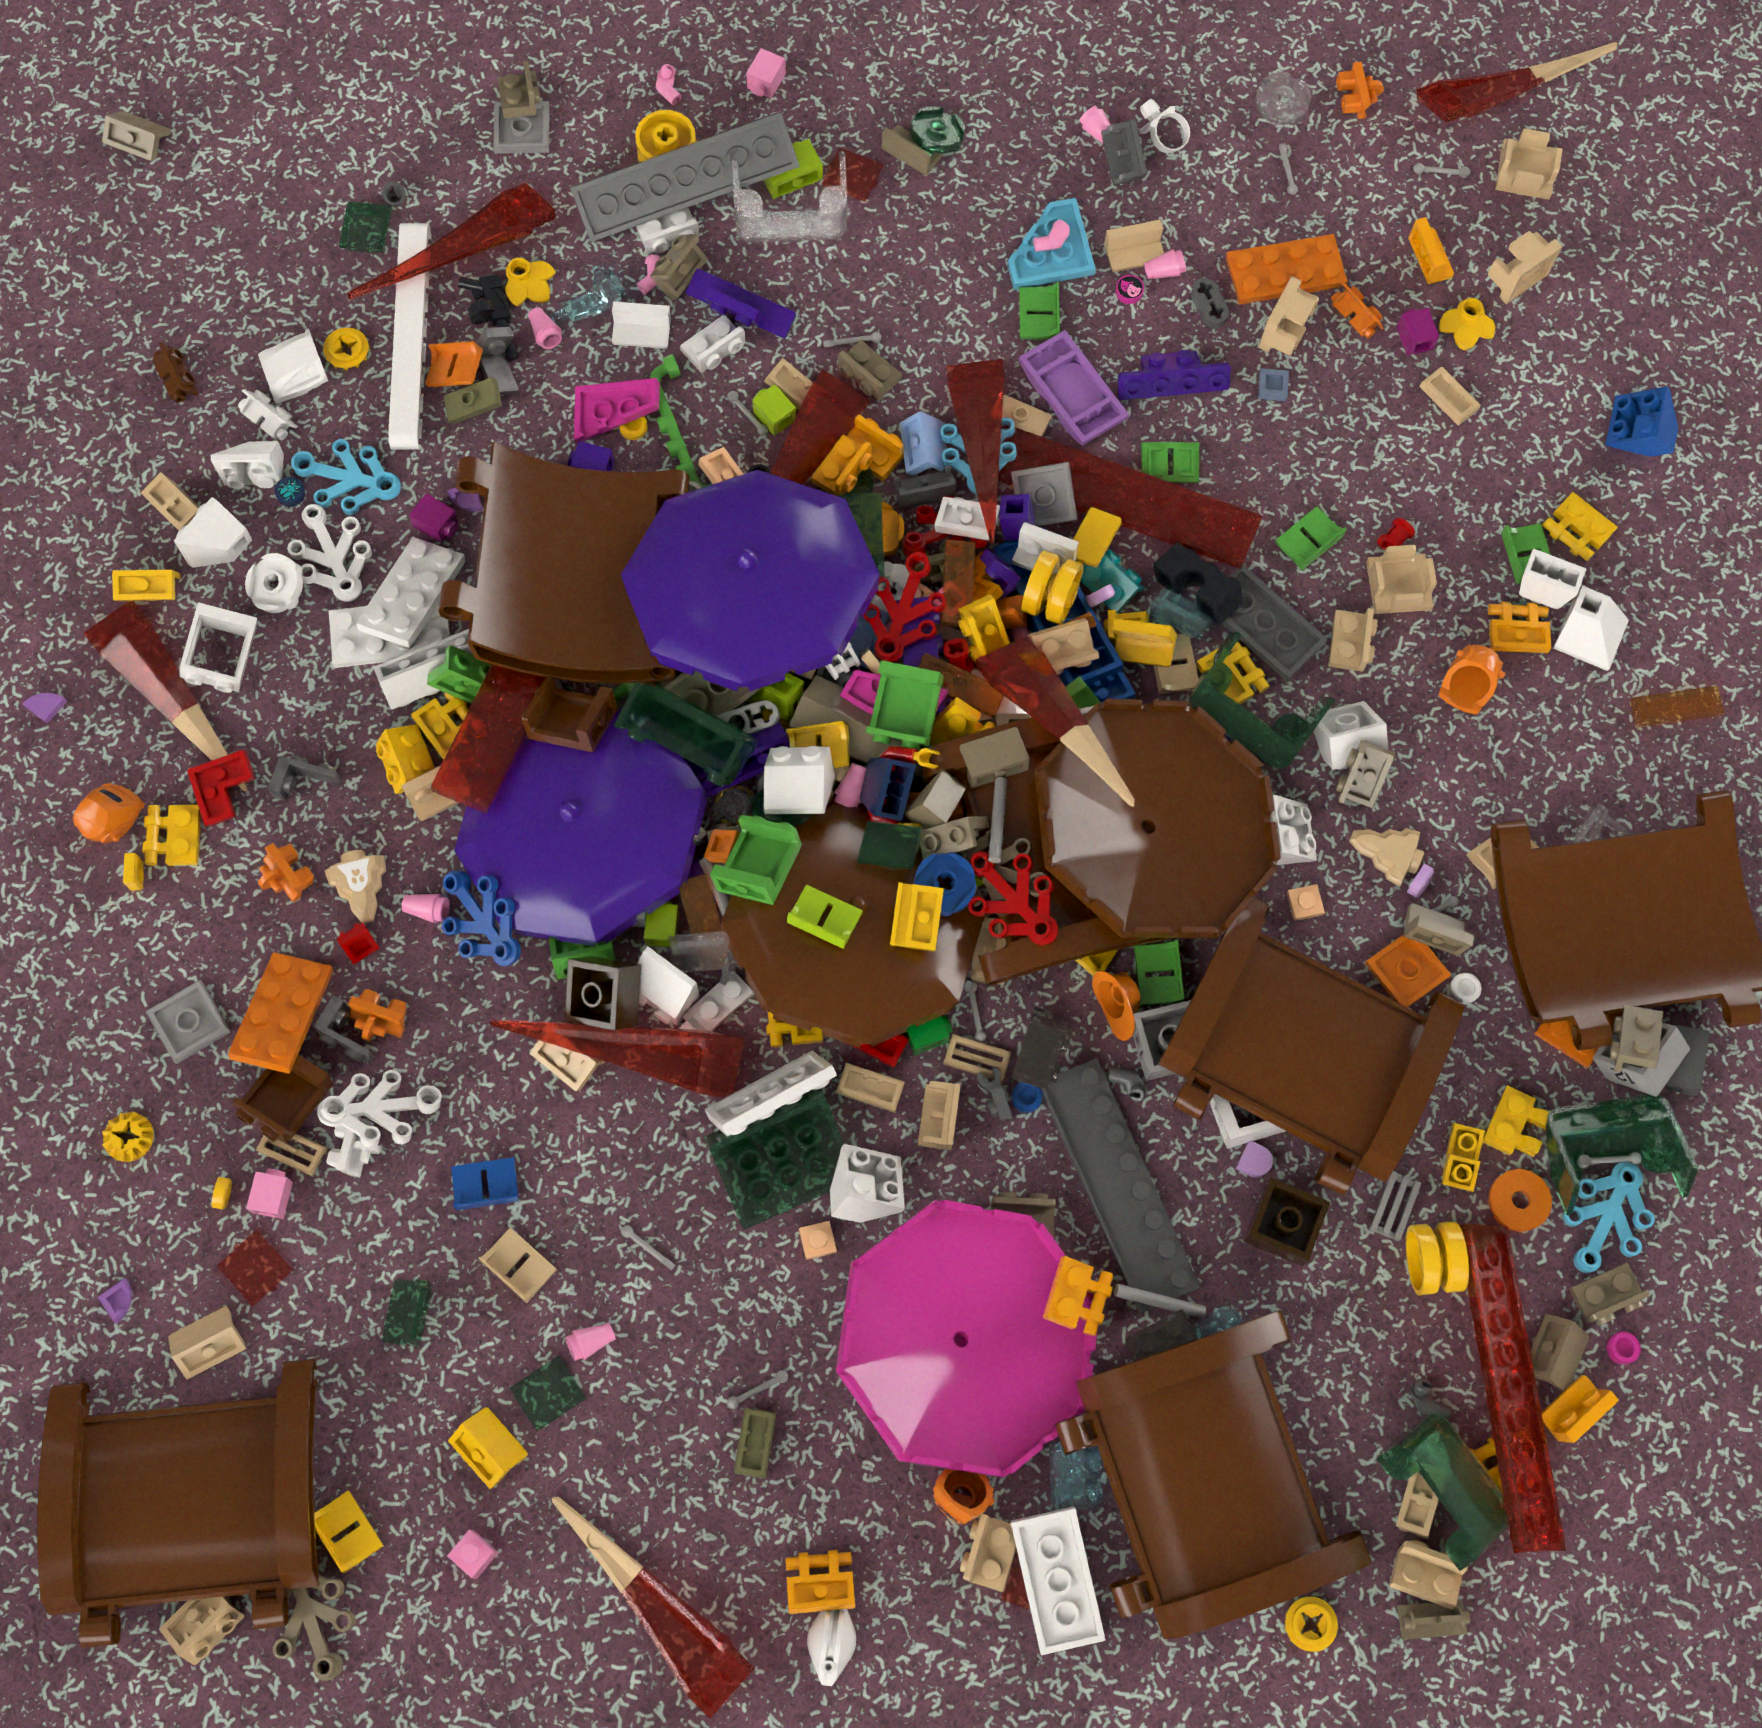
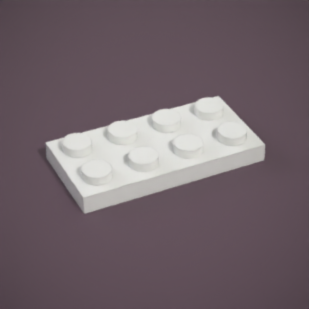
M412 537L356 622L358 630L411 648L440 602L442 584L448 580H454L465 564L464 554Z
M439 604L411 648L359 631L356 622L367 606L329 610L332 665L334 668L387 662L450 637L449 620L439 615Z
M812 1050L705 1109L709 1120L726 1136L730 1134L736 1135L746 1130L747 1125L755 1120H763L772 1116L775 1113V1109L785 1104L789 1105L799 1101L804 1093L812 1089L816 1090L825 1087L830 1082L829 1080L837 1076L832 1064Z
M1075 1506L1012 1520L1011 1526L1041 1655L1106 1641Z

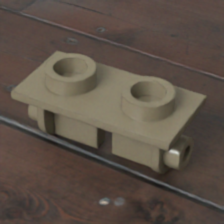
M1457 1600L1456 1607L1453 1610L1435 1603L1397 1605L1402 1640L1467 1634L1466 1624H1470V1615L1468 1610H1464L1463 1600Z

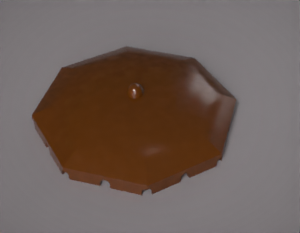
M1106 699L1101 703H1096L1076 725L1090 726L1135 799L1134 807L1129 806L1097 773L1062 742L1034 770L1045 868L1121 938H1218L1229 928L1249 904V900L1260 891L1278 869L1277 861L1281 858L1276 822H1270V815L1274 811L1270 776H1264L1261 770L1264 764L1237 740L1233 742L1228 741L1224 737L1227 731L1200 706L1197 708L1188 706L1189 701L1153 700L1151 703L1143 705L1142 700Z
M839 803L827 807L825 813L810 814L790 822L789 824L796 828L802 846L774 904L771 905L731 895L720 925L723 931L722 937L739 968L744 967L746 980L763 1011L767 1009L768 1012L773 1014V1019L809 1031H811L812 1027L820 1028L824 1036L860 1047L861 1044H871V1047L906 1032L907 1028L913 1024L917 1027L949 1013L959 1003L985 915L982 917L973 915L969 911L968 905L960 912L953 913L950 916L940 915L935 952L890 946L898 882L913 885L916 871L923 861L919 840L903 841L899 836V832L893 833L874 825L869 819L867 810L858 807H846ZM912 829V835L919 839L917 832L921 830ZM940 877L937 879L940 883L939 888L952 889L950 886L952 880L949 877L944 880ZM806 884L863 910L844 949L787 923L788 913L794 908ZM980 905L974 906L975 912L982 910ZM827 906L818 926L823 927L833 907Z

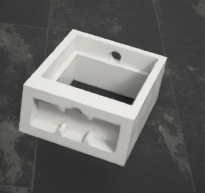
M198 602L180 664V677L194 685H202V683L213 685L215 689L221 692H239L257 627V618ZM202 625L245 636L234 677L191 666Z
M1215 1094L1210 1101L1213 1114L1227 1149L1248 1143L1249 1141L1286 1132L1268 1121L1239 1129L1228 1100Z

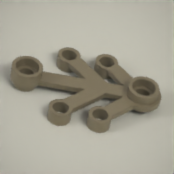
M991 829L986 832L985 836L976 840L977 846L975 848L958 853L969 862L974 853L990 847ZM1003 834L1002 846H1003V844H1004V842H1005V836H1004V834ZM1025 838L1017 839L1012 846L1002 850L1001 862L996 863L995 870L1005 881L1016 885L1017 871L1002 867L1001 865L1013 860L1018 854H1022L1018 851V847L1022 843H1027L1028 845L1024 854L1028 856L1032 854L1033 845ZM978 859L976 867L979 869L984 867L985 859ZM1035 872L1030 875L1029 893L1035 898L1039 897V893L1034 889L1035 879L1042 875L1047 876L1042 872ZM982 878L992 901H1007L986 878ZM1044 880V882H1045V884H1046V887H1045L1044 890H1046V889H1048V887H1049V882L1046 881V880ZM976 887L975 891L978 892V897L984 899L983 892ZM977 902L974 906H978L982 902Z
M319 1575L320 1585L314 1588L321 1590L325 1599L334 1600L343 1595L345 1587L341 1580L328 1579ZM331 1583L337 1586V1592L334 1596L329 1592ZM307 1588L287 1590L288 1600L293 1591L297 1603L283 1637L278 1639L273 1645V1654L278 1659L292 1657L296 1651V1640L304 1623L316 1657L313 1663L315 1676L322 1681L337 1678L343 1670V1660L339 1654L329 1652L317 1617L331 1622L335 1630L345 1632L355 1626V1615L351 1611H340L311 1598ZM342 1615L348 1618V1625L346 1627L340 1624ZM283 1642H285L289 1648L286 1655L283 1654L280 1649L281 1644ZM323 1661L329 1663L330 1669L328 1673H324L321 1669Z

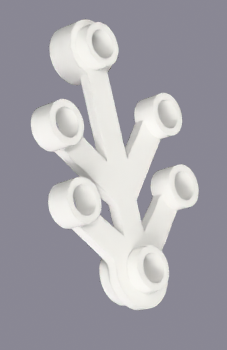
M317 504L308 505L302 512V519L308 528L314 529L324 553L305 547L301 540L291 541L287 547L288 552L295 560L304 559L332 568L336 576L333 577L319 573L312 564H304L301 566L304 583H315L331 588L337 599L345 602L353 601L362 592V584L358 577L366 560L372 555V549L368 542L363 540L357 541L353 545L355 557L346 572L343 562L354 537L361 531L359 521L355 517H347L342 521L343 533L335 548L324 525L327 521L324 509ZM311 512H318L315 517H309ZM349 524H356L354 529H346ZM296 547H302L301 551L298 553H294L293 549ZM360 548H367L365 553H358ZM306 571H313L311 576L304 577ZM345 583H351L349 589H342Z
M388 1070L383 1074L382 1081L363 1102L351 1103L357 1095L366 1094L370 1086L369 1077L363 1073H358L352 1077L350 1085L340 1096H329L319 1104L317 1115L319 1120L327 1126L336 1127L343 1125L359 1135L361 1144L368 1148L378 1145L380 1131L375 1126H366L353 1116H366L390 1131L392 1139L396 1143L405 1144L411 1139V1126L408 1123L399 1122L386 1113L419 1109L424 1114H431L439 1109L442 1094L438 1088L428 1085L421 1087L414 1097L382 1100L389 1091L398 1090L401 1084L400 1073L395 1070ZM394 1078L396 1082L390 1083L387 1079ZM362 1082L365 1085L357 1086L355 1083ZM424 1101H431L432 1104L424 1103ZM334 1111L338 1114H330L329 1112ZM405 1131L407 1134L399 1135L397 1132ZM368 1134H372L375 1136V1138L368 1139L365 1136Z

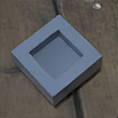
M1261 368L1258 382V399L1286 401L1288 397L1289 371Z

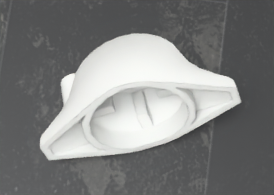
M847 1609L820 1611L809 1629L807 1637L808 1651L821 1685L832 1686L855 1651L856 1632Z

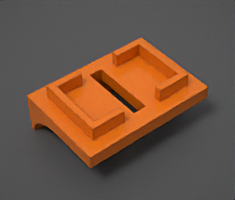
M474 341L428 345L431 350L432 359L425 382L427 387L473 384L483 353V349Z

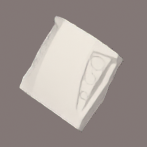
M306 329L305 333L287 339L258 354L276 404L307 394L313 388L328 382L309 329Z

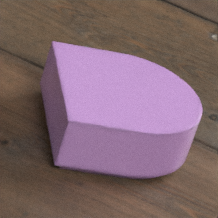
M1424 864L1411 883L1407 893L1415 898H1419L1431 882L1434 869Z
M1249 1141L1235 1169L1251 1177H1262L1272 1168L1273 1157L1267 1148Z

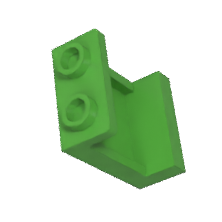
M881 660L878 670L881 674L871 723L870 726H867L866 733L873 736L872 741L890 745V741L895 740L902 742L901 747L915 748L917 751L920 750V746L929 747L944 676L938 671Z
M741 815L738 821L742 830L725 865L715 864L710 876L718 892L773 905L800 851L802 842L796 828L789 823H776L767 821L759 816Z

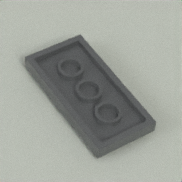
M1241 563L1228 577H1234L1241 584L1243 604L1221 624L1288 682L1327 643L1328 639Z

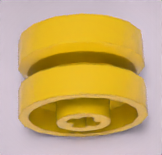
M658 110L648 114L639 122L635 132L638 162L696 142L695 128L690 119L682 113L672 110Z
M1043 550L1028 580L1021 610L1027 614L1037 616L1046 606L1045 616L1047 621L1062 625L1076 598L1084 566L1080 562L1068 559L1059 569V556Z
M1455 1221L1440 1222L1436 1224L1434 1231L1428 1224L1410 1225L1406 1232L1405 1247L1410 1281L1415 1293L1418 1296L1435 1294L1440 1286L1446 1293L1465 1291L1468 1285L1469 1266L1466 1243L1459 1224Z

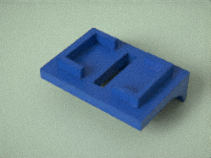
M514 1157L451 1166L454 1190L453 1207L456 1211L519 1202ZM487 1170L488 1199H484L481 1171Z

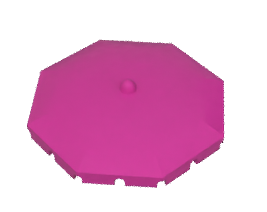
M934 1200L851 1262L836 1372L898 1461L1004 1478L1008 1474L1014 1473L1040 1452L1044 1444L1058 1437L1055 1423L1084 1413L1085 1409L1075 1381L1093 1375L1094 1364L1090 1363V1356L1096 1348L1097 1332L1096 1336L1083 1333L1086 1321L1078 1319L1076 1328L1070 1329L1043 1318L1060 1258L1066 1256L1043 1223H1038L1029 1215L997 1209L985 1210L981 1206L949 1200ZM1086 1292L1082 1307L1090 1309L1094 1297L1093 1293Z

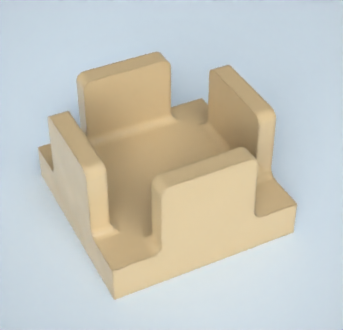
M1523 129L1517 141L1504 138L1495 190L1549 200L1552 195L1554 181L1560 170L1563 148L1547 147L1550 133L1531 129Z
M1528 231L1513 241L1508 247L1510 252L1516 257L1508 264H1505L1500 258L1493 262L1488 276L1501 289L1499 297L1505 304H1508L1548 276L1562 249L1561 244L1556 239L1548 243L1538 232L1532 233Z
M1291 276L1267 320L1259 345L1260 349L1269 353L1272 347L1287 355H1292L1293 351L1296 350L1306 331V327L1303 325H1305L1309 316H1313L1319 301L1317 296L1300 289L1301 280Z
M1416 545L1389 546L1386 548L1383 556L1368 557L1366 563L1374 614L1432 610L1434 607L1432 591L1437 584L1433 558H1426L1425 554H1415Z

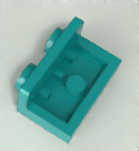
M1108 549L1097 567L1083 564V573L1080 581L1093 593L1111 584L1115 595L1104 601V603L1118 614L1137 592L1142 593L1145 587L1140 583L1142 578L1131 568L1126 570L1120 564L1122 559L1114 551Z

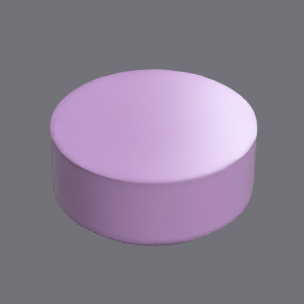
M1109 584L1085 597L1089 607H1094L1113 597L1115 591L1112 585Z

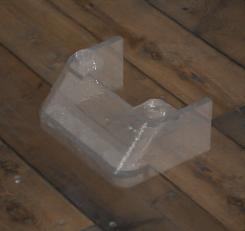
M838 152L840 185L828 186L821 191L819 195V210L763 212L762 198L759 193L753 189H740L738 156H732L735 222L739 238L745 242L840 238L847 229L845 153Z

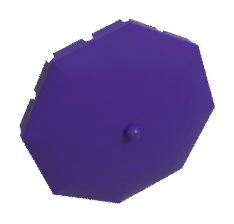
M755 470L665 500L621 573V577L651 656L654 655L662 665L690 675L698 671L706 681L737 692L738 687H748L750 692L785 680V674L788 671L795 670L796 675H800L832 664V659L837 654L842 656L857 628L858 616L863 617L878 590L880 574L845 499L760 470Z
M618 709L593 753L528 739L525 728H523L479 758L454 852L476 887L477 881L481 876H494L498 881L495 901L499 898H510L515 904V911L512 914L513 934L549 939L550 936L557 938L559 941L596 946L595 943L598 944L602 941L607 944L638 922L636 919L638 915L644 912L652 913L680 893L679 888L683 882L687 883L696 848L693 839L694 835L699 836L707 803L705 788L652 713ZM488 880L486 882L487 889L489 888ZM505 903L503 904V910H504V912H505V910H506ZM495 914V918L500 925V917Z

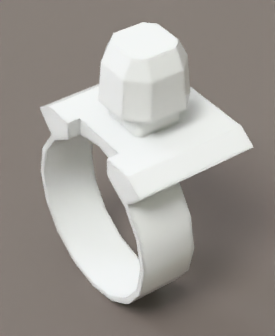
M1149 99L1140 106V110L1144 118H1147L1150 122L1143 126L1139 133L1146 134L1150 131L1154 146L1164 153H1174L1187 144L1190 137V127L1187 120L1175 112V106H1170L1163 112H1160V107L1157 103ZM1171 117L1181 124L1184 139L1178 149H1170L1160 142L1157 136L1159 119Z

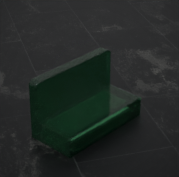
M402 1279L394 1281L382 1335L384 1343L420 1348L433 1287L429 1281L416 1279L415 1282Z

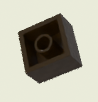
M595 956L568 959L565 1021L610 1030L637 1026L641 965Z
M1270 1178L1263 1187L1243 1242L1303 1266L1311 1257L1331 1202Z

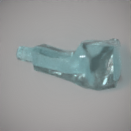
M597 265L591 268L594 273L592 288L579 298L563 302L564 308L550 314L551 319L556 324L568 318L575 322L612 308L613 301L620 302L626 294L625 287L620 278L613 271L603 270Z

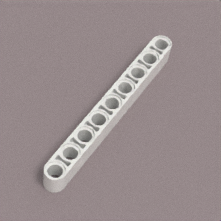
M401 223L399 226L389 414V445L391 450L421 449V445L418 442L419 438H422V419H420V413H423L424 394H421V388L424 387L425 368H422V362H425L426 343H423V338L427 334L425 312H428V294H426V288H429L430 269H427V263H430L431 245H428V239H431L429 223Z

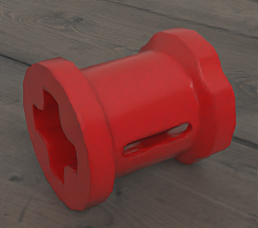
M1396 517L1392 521V527L1385 535H1380L1377 543L1383 550H1386L1389 546H1402L1407 539H1411L1415 535V530L1408 521Z
M962 638L947 641L943 646L944 656L949 661L947 663L949 674L957 678L968 676L974 669L973 660L968 655L970 652L968 642Z

